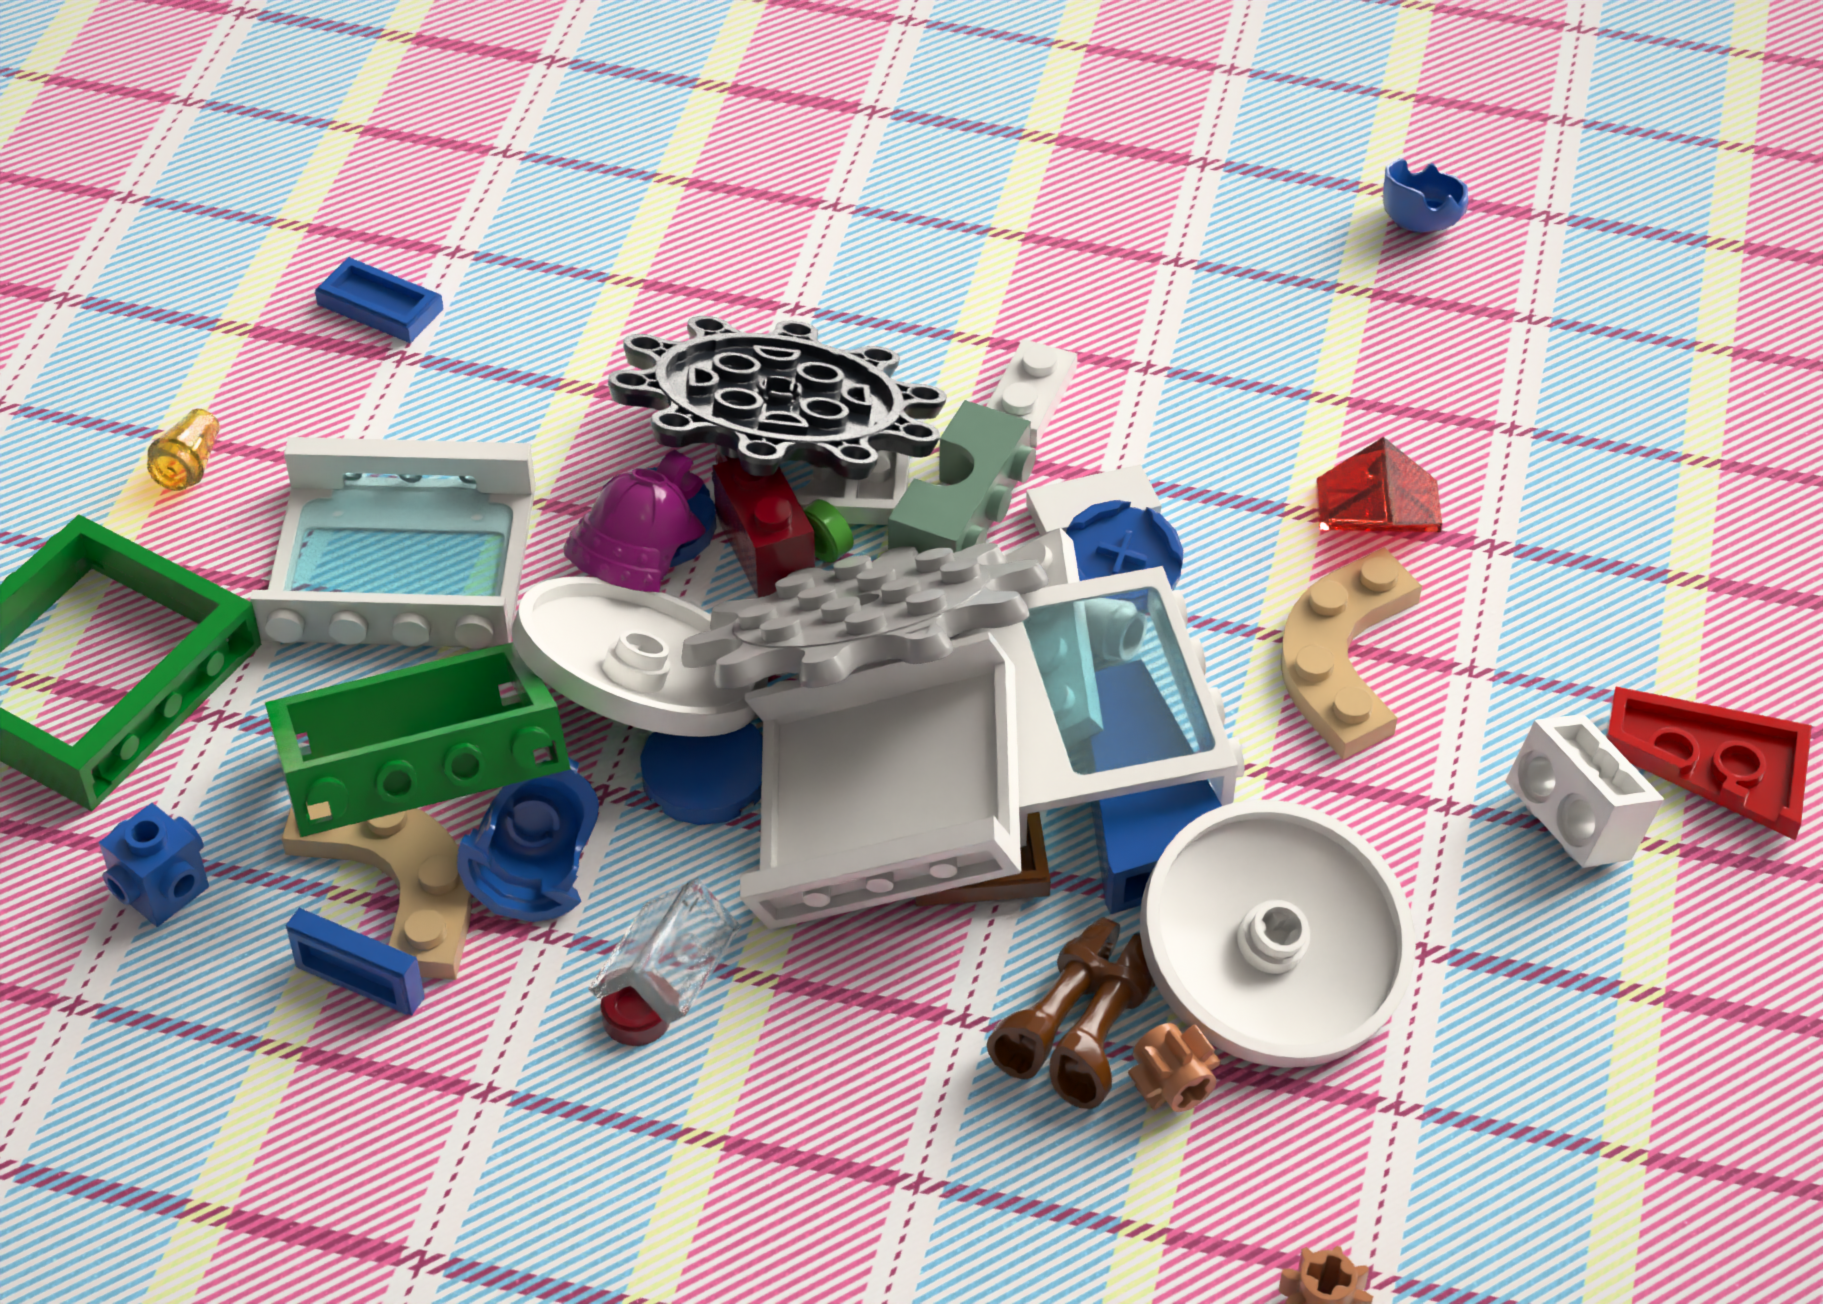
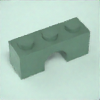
M964 400L940 437L939 481L950 485H934L915 478L912 480L888 518V550L912 546L916 548L919 554L936 548H951L953 553L973 545L986 543L987 531L994 521L1000 523L1005 518L1014 487L1018 481L1025 483L1033 470L1036 449L1030 447L1031 421Z

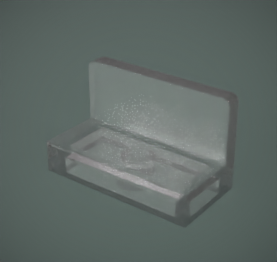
M696 878L648 901L641 908L588 989L597 999H601L631 985L663 1021L669 1024L686 1016L742 926L699 878Z

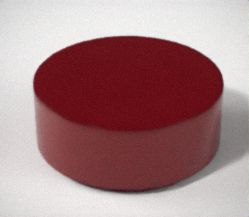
M645 975L622 977L610 984L602 995L600 1008L603 1027L606 1033L618 1043L628 1046L646 1045L659 1039L669 1028L671 1023L670 996L665 986L652 977Z

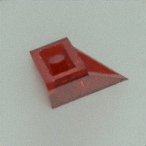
M1384 436L1316 478L1315 488L1319 530L1441 532L1442 516L1437 480Z

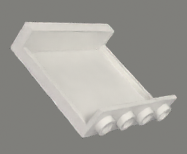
M990 631L956 637L951 641L954 649L949 656L937 661L909 664L898 659H888L862 665L853 670L846 679L829 686L807 688L800 685L799 679L784 680L770 687L745 693L746 703L763 721L760 870L740 875V899L769 930L1021 873L1015 666Z

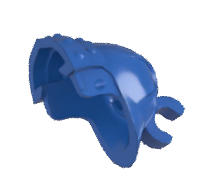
M569 758L570 770L503 786L491 801L481 820L479 829L473 828L471 834H465L460 841L457 865L465 889L494 914L529 922H539L558 918L570 912L582 902L573 884L578 877L576 874L579 868L580 854L587 844L598 819L599 802L597 794L588 780L577 772L579 762Z

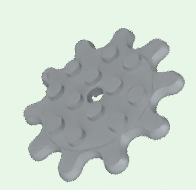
M996 543L977 544L953 553L951 548H936L919 554L915 547L904 546L882 553L873 562H871L870 556H853L836 562L833 565L834 571L820 568H805L792 572L775 583L777 592L769 596L732 600L714 606L710 621L711 631L699 633L685 639L681 660L683 666L687 668H700L716 664L714 680L716 687L720 689L747 686L763 678L780 673H800V685L803 687L817 688L829 686L846 679L853 670L866 664L888 659H898L909 664L937 661L949 656L953 652V644L950 638L962 632L981 628L1006 627L1024 621L1030 615L1028 606L1020 595L1044 588L1048 585V576L1040 563L1034 559L1007 563V559Z

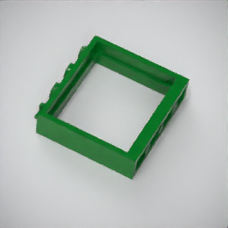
M78 514L61 531L51 536L46 544L19 569L9 574L0 585V653L91 569L199 624L73 746L0 707V761L92 812L229 678L262 643L252 602Z
M513 642L265 702L280 767L300 837L571 769L557 704L543 680L522 660ZM511 682L517 695L501 698L498 685ZM306 732L309 746L299 748L295 735ZM544 747L550 760L536 763L533 750ZM328 801L331 815L310 820L307 806Z

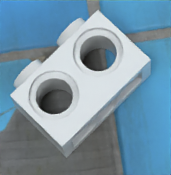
M1584 714L1535 720L1505 779V782L1525 803L1527 810L1546 826L1563 845L1565 852L1577 861L1582 868L1632 860L1664 801V798Z

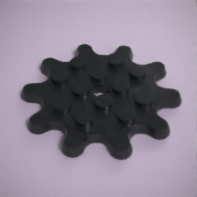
M695 316L688 319L687 331L690 340L670 341L648 334L629 335L623 340L627 363L642 370H617L610 373L608 377L611 398L618 404L658 410V412L652 415L650 422L656 442L674 448L697 443L717 444V450L721 454L732 458H739L741 468L755 476L773 475L781 463L792 460L806 461L808 464L816 467L830 468L846 479L863 480L870 476L877 465V451L879 450L896 452L917 458L927 457L937 445L940 439V432L934 426L915 419L936 418L946 404L947 399L946 393L937 387L926 384L905 383L892 379L891 376L898 367L900 360L899 355L893 350L879 346H864L852 350L837 349L818 341V329L813 325L795 320L778 322L772 332L763 334L739 331L725 320L717 317Z

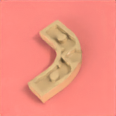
M1385 547L1331 572L1311 585L1294 604L1284 628L1281 671L1288 694L1304 718L1342 760L1394 735L1398 717L1363 681L1348 658V648L1355 637L1370 626L1420 602L1422 585Z
M328 801L307 806L310 820L331 815ZM291 806L282 835L285 855L352 860L375 866L394 880L400 891V903L389 946L417 957L421 977L456 980L470 924L472 896L465 889L458 872L457 855L459 847L448 831L430 815L419 808L300 837Z

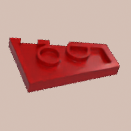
M1615 687L1606 738L1631 764L1796 841L1802 822L1812 725Z

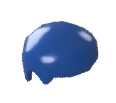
M1399 158L1385 166L1383 186L1384 210L1398 227L1408 231L1426 233L1444 230L1455 225L1467 212L1468 186L1457 176L1439 172L1434 163H1429L1419 173H1412L1408 169L1406 160Z

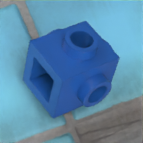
M153 802L130 819L120 822L109 835L99 841L107 871L102 874L106 886L121 903L127 906L131 905L156 927H159L209 888L200 854L204 844L199 833L186 819L180 816L172 819Z

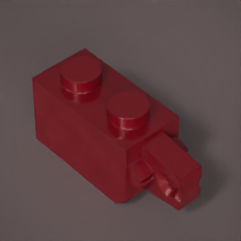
M718 451L715 455L716 464L712 465L713 472H711L714 484L715 509L720 526L757 598L769 596L777 592L775 585L777 581L797 570L815 568L814 530L780 466L773 475L755 476L741 468L739 458L728 457Z

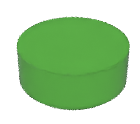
M816 499L803 508L814 530L815 556L818 559L832 563L853 548L854 540L851 529L844 517L833 505L825 500Z

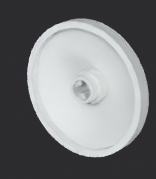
M563 577L547 580L532 587L524 594L512 626V639L518 654L525 664L546 684L568 699L591 711L615 721L649 731L697 737L716 736L737 731L749 724L757 715L746 703L745 693L766 688L768 685V677L747 686L720 689L716 687L714 680L716 664L700 668L684 667L681 660L684 640L690 636L711 631V615L663 592L631 590L609 584L597 577Z
M1248 800L1231 803L1209 811L1189 823L1168 844L1153 868L1144 890L1140 911V935L1143 953L1155 985L1171 1009L1188 1027L1197 1025L1210 1044L1235 1057L1257 1064L1286 1068L1308 1067L1339 1059L1365 1044L1382 1028L1398 1008L1410 983L1415 963V928L1406 895L1398 879L1378 851L1361 835L1336 818L1319 810L1287 801Z

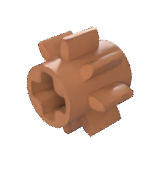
M1165 1023L1148 1031L1137 1042L1133 1049V1057L1138 1062V1065L1128 1070V1074L1152 1110L1158 1109L1167 1102L1173 1111L1184 1112L1199 1105L1212 1093L1217 1080L1210 1070L1219 1066L1221 1061L1214 1053L1215 1049L1197 1025H1192L1182 1034L1175 1024Z
M1336 1246L1333 1250H1321L1315 1253L1304 1247L1301 1249L1299 1271L1294 1269L1282 1270L1278 1292L1288 1297L1285 1300V1304H1372L1374 1296L1363 1291L1366 1286L1369 1268L1367 1265L1355 1267L1353 1262L1343 1254L1342 1247Z

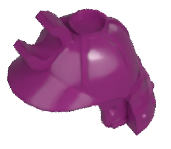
M674 449L661 460L657 471L636 468L614 476L603 486L591 511L586 513L579 520V525L570 531L563 547L564 556L582 572L597 577L609 584L636 591L660 592L661 580L664 579L669 570L676 549L685 542L700 538L706 531L702 522L690 510L687 500L697 494L704 483L701 477L688 471L694 464L692 459Z

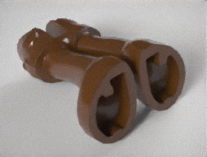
M1101 917L1089 925L1079 937L1068 941L1057 958L1060 975L1049 991L1029 1009L1008 1015L994 1027L986 1045L993 1063L1011 1077L1018 1079L1033 1078L1047 1060L1052 1050L1055 1035L1069 1011L1082 995L1095 993L1081 1018L1061 1038L1054 1049L1050 1059L1049 1072L1053 1088L1066 1102L1084 1109H1093L1099 1106L1112 1089L1111 1068L1104 1052V1042L1107 1034L1125 1009H1134L1147 1000L1152 989L1155 987V982L1143 953L1139 932L1132 936L1116 964L1109 962V959L1120 934L1121 926L1117 922Z

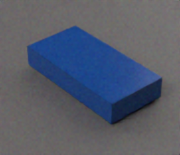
M350 257L315 289L317 305L410 344L444 310L441 294Z
M298 908L287 922L286 929L296 968L406 1015H413L424 1000L425 995L417 957L302 908Z

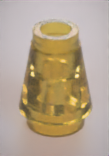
M192 409L186 416L150 444L147 451V470L151 478L158 485L168 490L181 491L201 481L216 437L220 431V424L217 418L205 409Z

